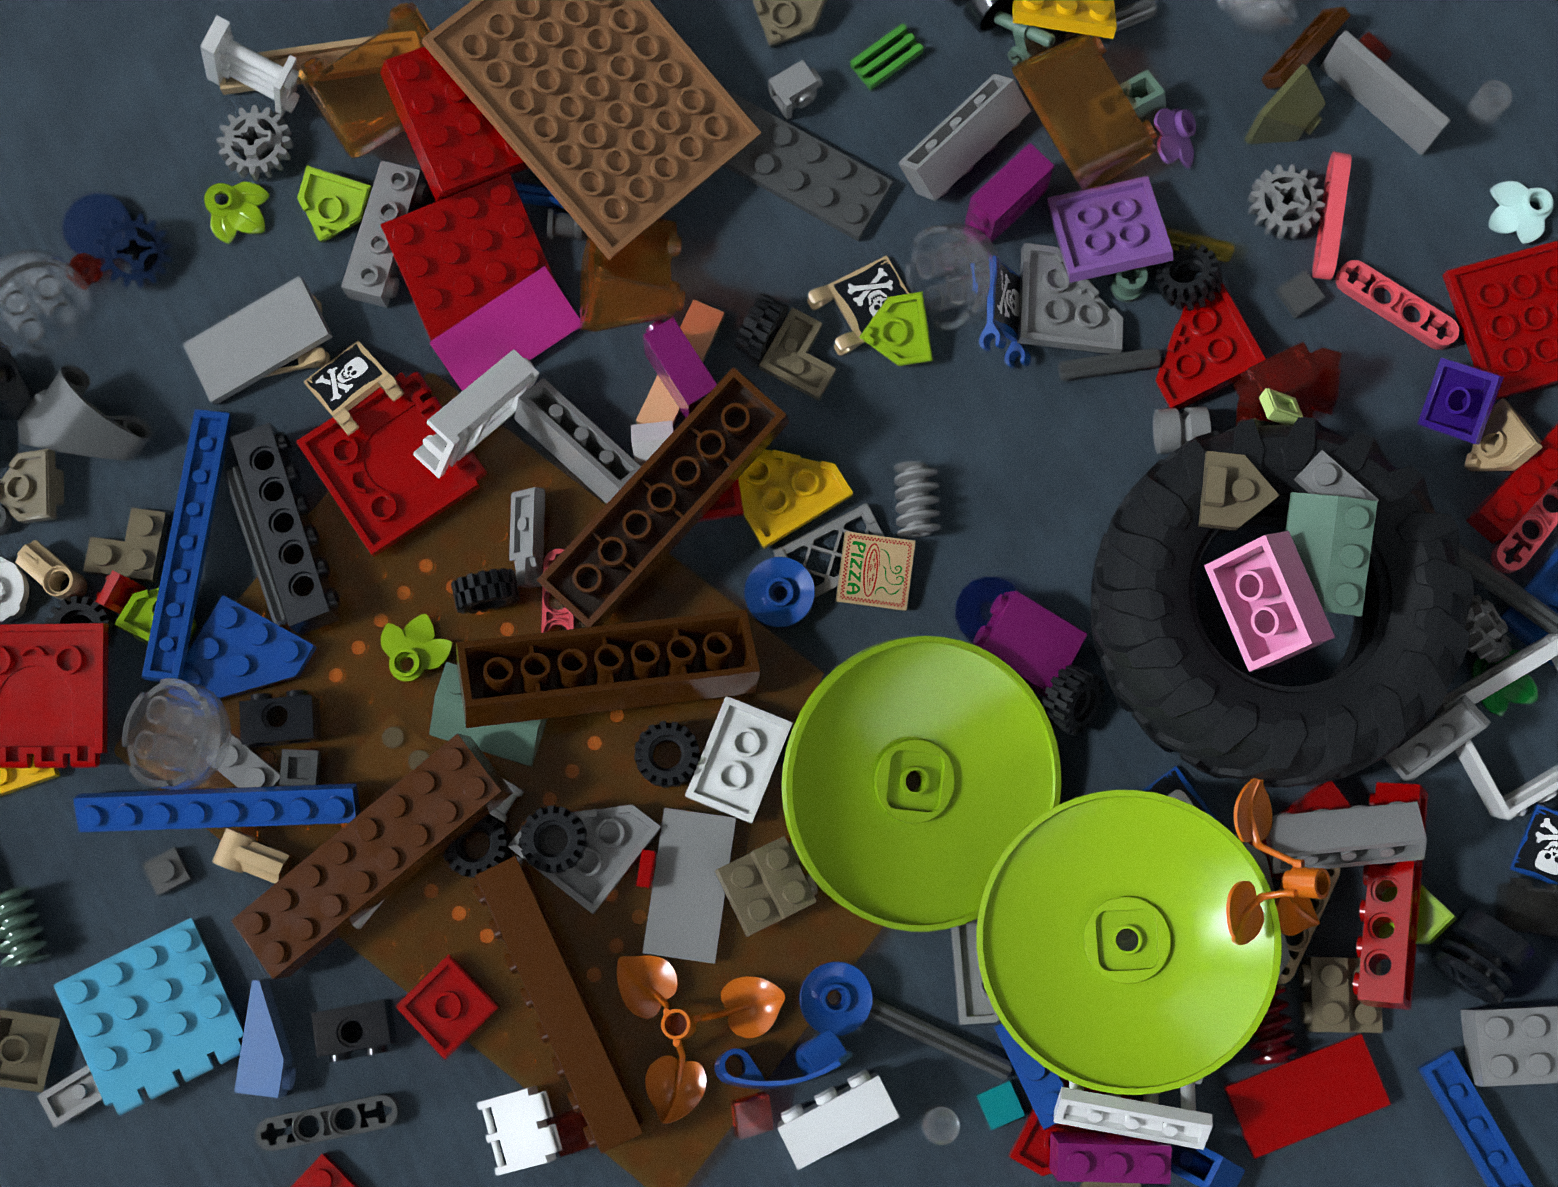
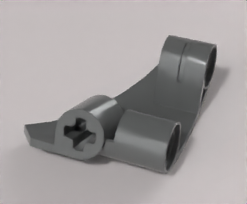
M64 365L49 388L39 392L31 399L18 420L19 438L22 444L63 453L131 461L139 456L152 437L153 430L145 420L137 416H106L83 397L90 386V377L84 370L74 365Z

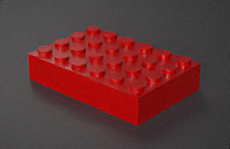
M425 46L384 60L380 71L381 77L436 202L504 174L510 173L512 175L529 168Z

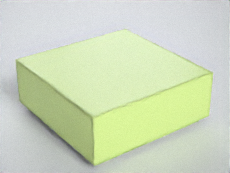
M1265 388L1259 396L1266 417L1271 421L1293 426L1298 417H1303L1296 398L1270 388Z

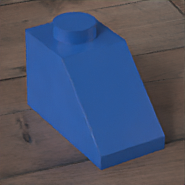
M1170 1144L1172 1146L1171 1172L1198 1187H1237L1245 1172V1169L1206 1147H1204V1150Z

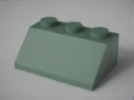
M1291 492L1285 531L1290 532L1324 612L1362 616L1378 501Z
M446 662L434 697L429 735L449 741L457 733L471 736L482 752L532 767L548 718L466 728L457 665Z

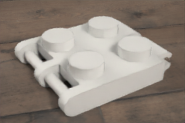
M532 1086L477 1102L478 1110L482 1109L489 1133L485 1137L487 1143L491 1142L498 1166L494 1168L496 1176L548 1163L557 1159L555 1152L563 1150L556 1124L547 1125L546 1119L553 1117L547 1091L538 1093L537 1086ZM489 1107H491V1109H492V1113H493V1116H494L495 1124H496V1127H497V1132H496L495 1127H494V1123H493V1119H492V1116H491V1112H490V1108H489ZM498 1140H500V1142H501V1146H502V1149H503V1153H504V1157H505V1160H506V1164L504 1163L503 1156H502V1152H501V1149H500V1145H499V1141H498Z

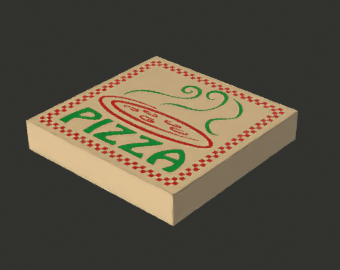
M846 531L844 533L835 602L907 611L916 541Z

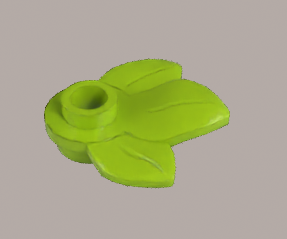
M246 181L234 186L225 183H216L210 186L205 192L204 204L209 213H211L210 227L214 235L224 243L230 244L237 231L246 234L264 233L265 222L258 206L268 200L270 197L269 193L260 185ZM223 194L229 200L226 204L219 205L215 201L216 196Z
M421 614L412 619L403 630L394 624L387 623L381 634V647L390 657V672L395 678L403 682H411L418 679L424 670L439 668L447 660L452 650V642L450 640L435 639L434 626L427 614ZM409 658L413 659V668L408 671L403 670V661Z

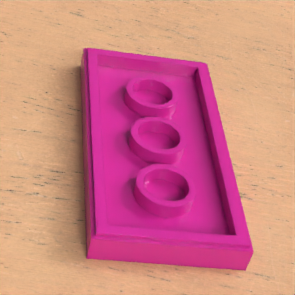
M543 266L431 340L429 344L458 387L463 391L513 349L530 361L581 327L583 323L547 268Z

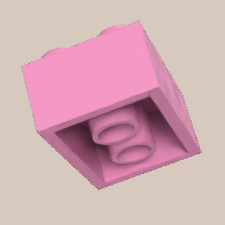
M1289 531L1264 535L1204 565L1249 672L1273 666L1335 638Z

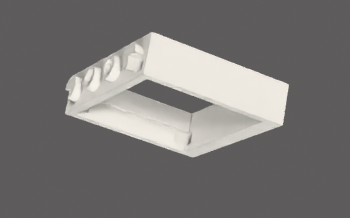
M1558 634L1544 636L1447 693L1441 706L1435 711V716L1463 695H1466L1476 704L1549 660H1552L1558 671ZM1471 739L1455 750L1492 817L1509 821L1517 815H1525L1528 811L1526 808L1532 804L1548 801L1558 794V764L1502 797Z

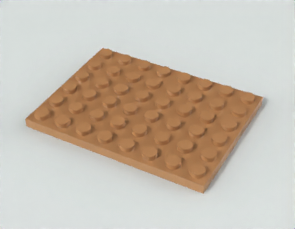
M472 0L422 39V44L608 260H611L761 134V131L650 0Z

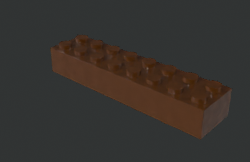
M733 367L536 581L586 627L603 626L789 424L787 414Z
M746 609L456 642L457 669L466 728L756 693L760 675L759 663Z
M457 733L230 921L272 979L290 977L349 929L353 923L382 902L444 851L446 847L506 800L513 792L471 736Z
M514 856L475 875L478 882L477 885L473 886L480 904L489 907L494 917L489 920L490 927L496 939H502L509 950L508 953L504 954L505 960L512 974L517 973L520 975L524 983V987L520 988V992L528 1009L535 1008L540 1021L535 1024L544 1043L550 1042L556 1056L551 1058L558 1076L560 1078L566 1076L572 1090L567 1092V1095L575 1113L577 1114L582 1111L587 1122V1126L583 1127V1131L592 1149L598 1146L602 1154L643 1134L648 1128L526 861Z

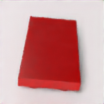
M1361 1033L1354 1034L1296 1057L1292 1061L1278 1064L1223 1086L1251 1157L1254 1159L1391 1105Z

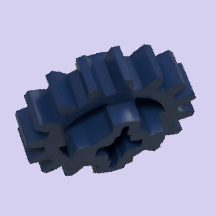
M124 213L122 223H119L117 219L112 217L109 220L112 229L110 230L102 226L99 230L105 236L104 240L95 239L94 241L96 246L102 248L101 252L94 254V258L103 259L105 262L99 270L101 272L110 270L112 275L109 281L112 283L118 278H122L123 288H128L131 281H135L137 288L141 289L144 284L143 279H147L151 284L156 283L154 273L157 272L158 274L165 275L167 271L161 264L162 262L170 263L172 261L171 257L164 254V251L170 249L172 244L163 243L161 240L167 232L165 230L156 232L154 227L157 221L154 219L148 225L143 223V214L140 213L135 221H131L129 214ZM137 229L147 233L153 241L147 242L139 237ZM122 230V242L119 246L109 248L112 237ZM129 242H133L136 248L149 249L137 255V260H133L129 254H118V252H122L129 247ZM157 254L153 266L144 272L143 262L148 256ZM120 260L126 264L131 274L117 268L113 261Z

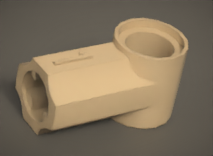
M34 540L29 544H25L17 553L18 557L15 563L40 583L46 593L60 600L66 599L68 601H71L72 596L83 598L86 594V579L73 571L40 541ZM69 577V585L61 591L62 582Z
M226 828L212 862L235 872H246L269 882L277 883L288 873L292 855L256 842L257 839L250 835Z

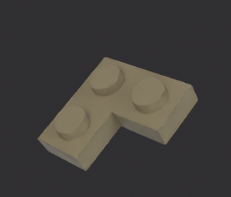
M792 307L760 362L759 370L820 401L836 373V368L808 354L822 329L823 323Z
M131 508L125 541L90 537L83 571L89 574L107 576L113 570L132 580L156 583L170 515L166 512Z

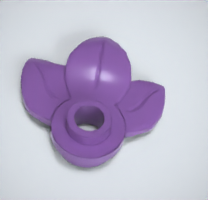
M1163 108L1156 113L1154 118V126L1161 134L1157 140L1159 156L1166 164L1173 163L1179 158L1181 163L1188 169L1191 167L1194 158V148L1190 140V136H1193L1196 131L1194 116L1188 109L1176 108L1169 110L1168 108Z

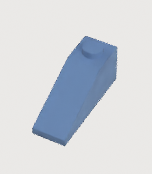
M252 980L234 1093L273 1098L287 1096L288 1090H292L296 1077V1069L291 1067L292 1054L269 980Z

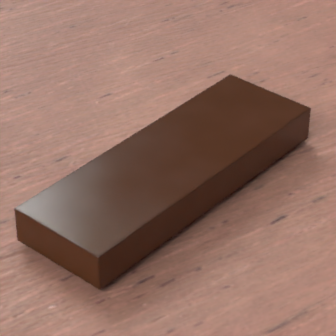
M1345 6L1323 9L1263 75L1261 81L1267 89L1282 87L1302 64L1306 66L1351 16Z

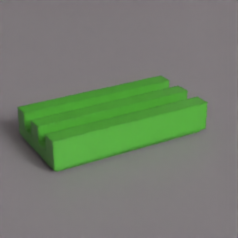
M902 23L850 61V67L871 91L922 54L924 47L915 41V36L912 33L909 34L907 27ZM902 38V40H900L898 43H896V44L893 45L891 48H889L887 51H885V52L882 53L880 56H878L877 58H875V59H874L873 61H871L869 64H867L866 66H864L863 68H861V66L864 65L866 62H868V61L871 60L873 57H875L876 55H878L880 52H882L884 49H886L887 47H889V46H890L891 44H893L895 41H897L898 39ZM905 47H910L909 51L870 78L868 74L886 63Z

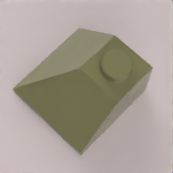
M1302 64L1262 108L1244 139L1245 142L1248 144L1296 142L1304 132L1309 135L1313 133L1323 120L1319 114L1326 105V102L1308 67Z

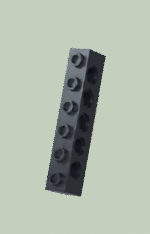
M268 422L230 437L289 627L300 635H304L341 620L337 609L341 607V601L336 589L330 587L327 576L331 575L330 566L325 556H320L317 544L321 543V538L313 523L310 524L307 513L311 512V507L306 495L303 492L300 493L297 482L301 481V475L296 464L290 461L288 451H291L292 448L284 431L279 432ZM274 459L273 465L269 469L264 470L266 463ZM284 490L283 496L279 500L274 501L275 495L279 491ZM290 521H294L293 527L288 532L283 533L285 525ZM304 552L302 560L297 564H293L295 556ZM314 583L313 591L309 595L303 596L305 587Z

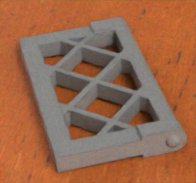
M865 503L773 552L774 557L788 558L787 555L802 547L808 548L803 563L805 568L811 549L831 555L826 574L807 569L810 575L824 579L822 584L815 587L816 599L838 586L839 575L832 577L829 574L834 558H841L842 556L841 553L837 552L842 534L846 531L852 532L844 529L846 524L862 517L866 525L865 534L870 532L871 535H884L871 512V508ZM833 531L839 532L833 551L813 545L815 540Z

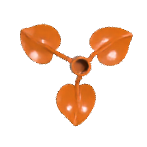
M1258 778L1251 779L1242 788L1234 806L1236 833L1241 842L1252 841L1256 849L1278 858L1293 867L1291 870L1285 871L1278 891L1260 893L1256 896L1255 887L1250 881H1239L1233 885L1227 898L1226 918L1229 933L1232 936L1231 940L1235 945L1248 944L1257 937L1264 923V912L1260 903L1268 899L1277 898L1275 904L1283 935L1294 936L1305 929L1319 925L1320 922L1310 898L1325 899L1329 894L1331 885L1330 875L1325 868L1305 867L1303 859H1294L1262 843L1261 840L1267 838L1272 828L1273 814L1270 799L1264 786V779L1260 780Z
M652 955L621 956L618 958L617 982L624 1004L634 1015L645 1019L655 1017L663 1006L664 1015L661 1020V1029L665 1036L673 1039V1046L676 1047L679 1059L669 1055L656 1059L646 1073V1092L661 1123H672L688 1115L699 1104L706 1091L707 1075L705 1069L699 1062H685L686 1053L682 1040L688 1039L694 1034L697 1023L728 1016L730 1029L738 1036L756 1038L765 1034L774 1025L786 999L785 993L777 985L766 979L752 976L733 979L721 991V1001L726 1008L725 1010L694 1016L685 1009H671V1005L667 1001L676 994L678 989L677 972L670 962Z

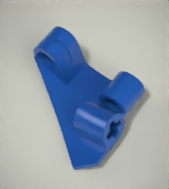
M827 1029L814 1039L802 1043L797 1048L795 1062L803 1074L801 1077L782 1081H766L749 1054L741 1049H731L722 1053L715 1062V1073L721 1082L749 1089H776L808 1081L826 1074L842 1065L853 1054L851 1051H846L837 1036L830 1029ZM729 1056H734L741 1061L742 1071L738 1077H733L726 1071L725 1062Z

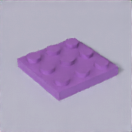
M1148 176L1047 198L1048 210L1070 283L1173 261V249Z

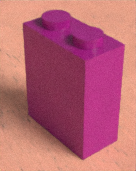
M1031 143L1025 146L970 198L965 219L968 232L975 239H982L989 246L1046 193L1055 166Z
M674 317L667 321L660 319L648 326L646 329L647 333L643 335L645 356L686 418L717 384Z
M1018 591L1005 592L1004 595L1000 594L991 606L990 613L993 614L987 626L983 625L979 629L973 643L1008 664L1024 679L1034 692L1041 696H1048L1045 691L1047 687H1052L1051 679L1053 676L1058 678V671L1061 668L1065 670L1067 665L1072 664L1087 633Z

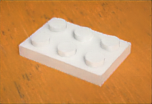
M726 696L685 797L753 824L793 722Z

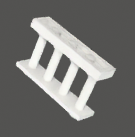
M216 15L200 46L207 79L220 85L224 77L226 79L232 77L275 101V115L280 114L283 117L285 111L292 113L300 97L296 93L297 79L300 73L297 71L296 58L289 55L284 67L234 41L230 22Z
M1203 1078L1180 1088L1181 1108L1159 1105L1158 1093L1143 1095V1101L1121 1098L1119 1094L1106 1092V1095L1084 1091L1083 1086L1069 1081V1088L1061 1087L1054 1109V1123L1204 1150L1213 1127L1212 1114L1196 1111L1195 1084H1201Z

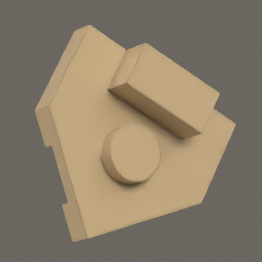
M1502 398L1493 406L1479 445L1473 444L1471 453L1467 454L1464 467L1470 472L1515 471L1543 448L1540 444L1542 441L1526 420L1517 414L1509 402Z

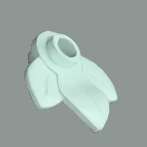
M1517 181L1501 182L1490 189L1491 195L1500 205L1490 216L1488 225L1491 230L1500 234L1517 232V236L1523 244L1534 242L1543 234L1545 219L1553 210V198L1549 191L1543 188L1528 189ZM1530 202L1537 203L1539 210L1532 208Z

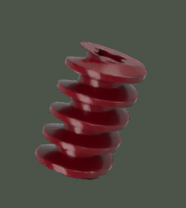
M1276 985L1268 1011L1253 1036L1258 1037V1040L1248 1045L1249 1049L1257 1050L1261 1053V1055L1251 1060L1252 1064L1265 1065L1294 1060L1288 1058V1056L1297 1052V1046L1285 1043V1041L1294 1037L1295 1033L1293 1030L1282 1028V1026L1292 1021V1017L1279 1012L1288 1007L1289 1002L1277 998L1278 995L1286 991V986Z

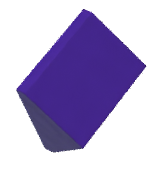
M1440 358L1417 424L1479 445L1504 377L1487 370Z

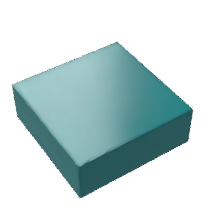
M1010 1080L976 1094L990 1130L1025 1116Z

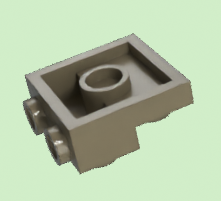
M785 836L715 870L746 937L817 902L814 896L818 894L817 885L810 874L804 876L798 864L801 860L792 841L788 843Z
M1304 957V964L1299 966L1300 986L1304 987L1305 1002L1302 1001L1300 1003V1020L1302 1024H1305V1031L1383 1033L1382 1007L1364 1005L1357 1000V995L1353 991V978L1356 972H1360L1361 958ZM1380 962L1376 966V974L1378 976H1381Z
M0 1007V1087L43 1092L60 1017Z

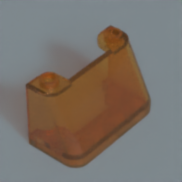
M413 2L409 4L401 3L392 8L389 12L390 17L387 20L388 28L334 61L330 62L328 59L313 57L305 61L301 65V70H299L298 79L336 140L351 158H357L369 153L405 130L380 71L384 60L424 47L422 39L432 31Z
M1081 34L1022 60L1011 68L1082 190L1099 187L1157 151L1153 140L1158 137L1148 119L1141 122L1102 57L1107 50L1100 38L1097 36L1090 37V35Z
M659 219L611 260L607 259L589 236L587 237L580 277L581 330L598 332L670 318L674 316L675 311H682L685 301V290L680 289V282L672 281L671 260L673 256H679L682 244V237L677 236V222Z

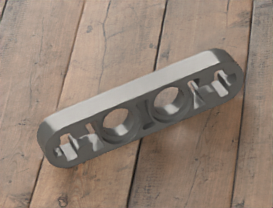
M380 1094L272 1116L258 1124L255 1131V1139L262 1149L277 1151L381 1130L394 1125L398 1121L401 1114V1106L394 1096ZM379 1101H383L385 1107L391 1106L392 1113L386 1116V1122L382 1121L381 1116L370 1117L366 1119L369 1126L364 1127L365 1114L361 1104H366L365 1111L379 1108ZM343 1108L353 1110L356 1115V1123L351 1129H343L338 1125L337 1115ZM312 1115L320 1123V1129L314 1137H308L301 1131V1122L305 1116ZM288 1119H293L292 1133L296 1141H291L292 1133L279 1136L276 1140L277 1144H274L272 1138L266 1139L265 1131L271 1129V1123H274L275 1129H281L291 1126Z

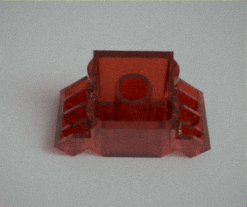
M1303 341L1248 368V370L1241 374V379L1233 385L1239 397L1236 426L1239 421L1247 419L1274 422L1267 419L1259 399L1265 388H1270L1296 398L1302 415L1305 418H1314L1316 411L1332 415L1339 395L1342 353L1324 347L1310 353Z

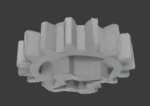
M257 105L252 106L250 113H246L243 107L239 108V117L235 118L230 114L227 116L231 123L229 126L220 125L219 129L225 137L216 139V142L222 148L218 153L223 161H226L225 164L229 170H236L241 178H245L248 172H250L254 180H258L262 172L268 178H271L272 168L275 167L277 170L282 171L283 167L280 161L282 159H291L286 149L294 147V143L289 137L292 132L288 125L285 124L280 114L274 116L269 107H266L262 113ZM264 125L272 128L276 134H273L271 130H265ZM235 152H239L240 155H245L247 159L243 160L239 158Z
M1279 164L1276 165L1273 174L1266 169L1260 177L1261 180L1256 179L1251 188L1254 191H1251L1247 201L1254 204L1251 205L1248 213L1258 215L1254 222L1255 226L1261 224L1267 226L1264 234L1268 235L1272 230L1277 231V239L1281 240L1284 234L1288 232L1291 239H1295L1299 234V230L1307 234L1312 228L1311 224L1316 225L1321 216L1318 213L1323 210L1325 203L1317 200L1322 197L1324 190L1314 189L1318 181L1317 178L1310 180L1305 178L1308 172L1307 169L1302 170L1298 174L1295 173L1294 164H1291L1287 171H1283ZM1286 199L1289 201V204H1284L1282 201Z
M1473 594L1465 629L1470 633L1468 650L1472 653L1477 651L1479 658H1485L1488 663H1496L1508 656L1512 650L1508 644L1511 640L1505 634L1508 631V626L1496 612L1491 602L1488 600L1482 602L1478 594L1475 596Z

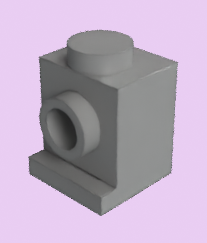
M804 60L799 61L768 80L769 95L786 121L792 118V110L794 108H804L809 105L817 96V89L823 86L822 79L816 69H809Z

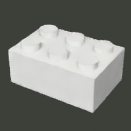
M867 1069L847 1079L849 1086L837 1092L834 1086L814 1096L816 1103L804 1109L801 1103L781 1113L782 1120L778 1122L777 1128L797 1170L900 1118L876 1072L869 1074Z

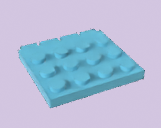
M192 917L53 985L105 1106L114 1105L119 1116L145 1104L140 1091L144 1088L149 1098L153 1100L180 1086L175 1074L178 1071L181 1072L185 1082H188L214 1069L210 1055L214 1053L221 1065L240 1056L244 1028L197 924Z

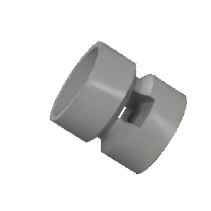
M1205 406L1186 407L1182 413H1179L1176 408L1156 409L1154 412L1153 440L1157 454H1171L1191 439L1211 432L1210 416Z

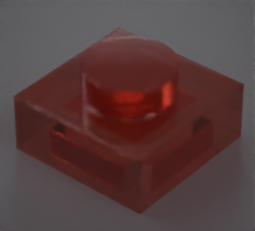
M574 1110L548 1119L547 1125L556 1124L563 1149L558 1151L560 1157L590 1147L583 1131V1127L587 1126V1123L581 1112L576 1114Z

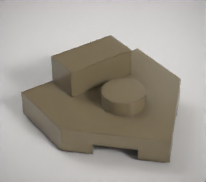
M753 0L770 48L815 30L827 0Z
M42 449L17 453L9 463V470L0 480V503L10 511V514L18 522L25 524L57 519L56 506L64 505V471L55 467V451Z
M1207 451L1204 462L1199 527L1237 531L1280 495L1245 455Z

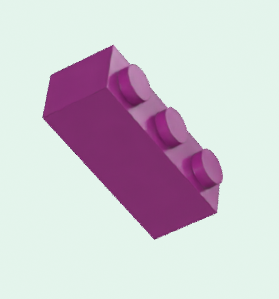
M1051 1132L1049 1169L1057 1181L1171 1184L1172 1146L1168 1143L1113 1133Z

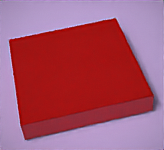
M448 954L395 1006L444 1060H447L500 1008L451 954Z

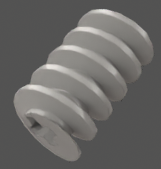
M906 461L894 465V471L899 473L894 479V484L901 487L895 491V498L901 501L896 504L895 509L897 513L902 514L896 518V525L903 528L897 532V536L901 538H917L928 536L931 532L940 530L941 525L930 521L931 518L940 516V511L930 509V505L939 502L940 499L937 496L929 495V491L939 488L938 483L929 481V477L938 475V470L929 468L928 464L920 461Z

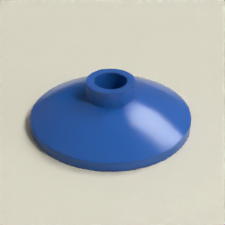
M773 557L762 561L750 572L746 580L744 596L749 611L757 620L771 627H788L801 621L811 610L815 599V585L810 573L802 564L787 557ZM779 587L787 589V596L783 600L775 598V591Z
M840 961L827 962L813 969L805 978L799 996L801 1012L808 1024L820 1033L830 1029L836 1036L847 1035L857 1030L868 1018L873 1001L872 989L866 976L855 966ZM833 990H837L840 995L839 1000L836 1003H829L827 999L828 994Z

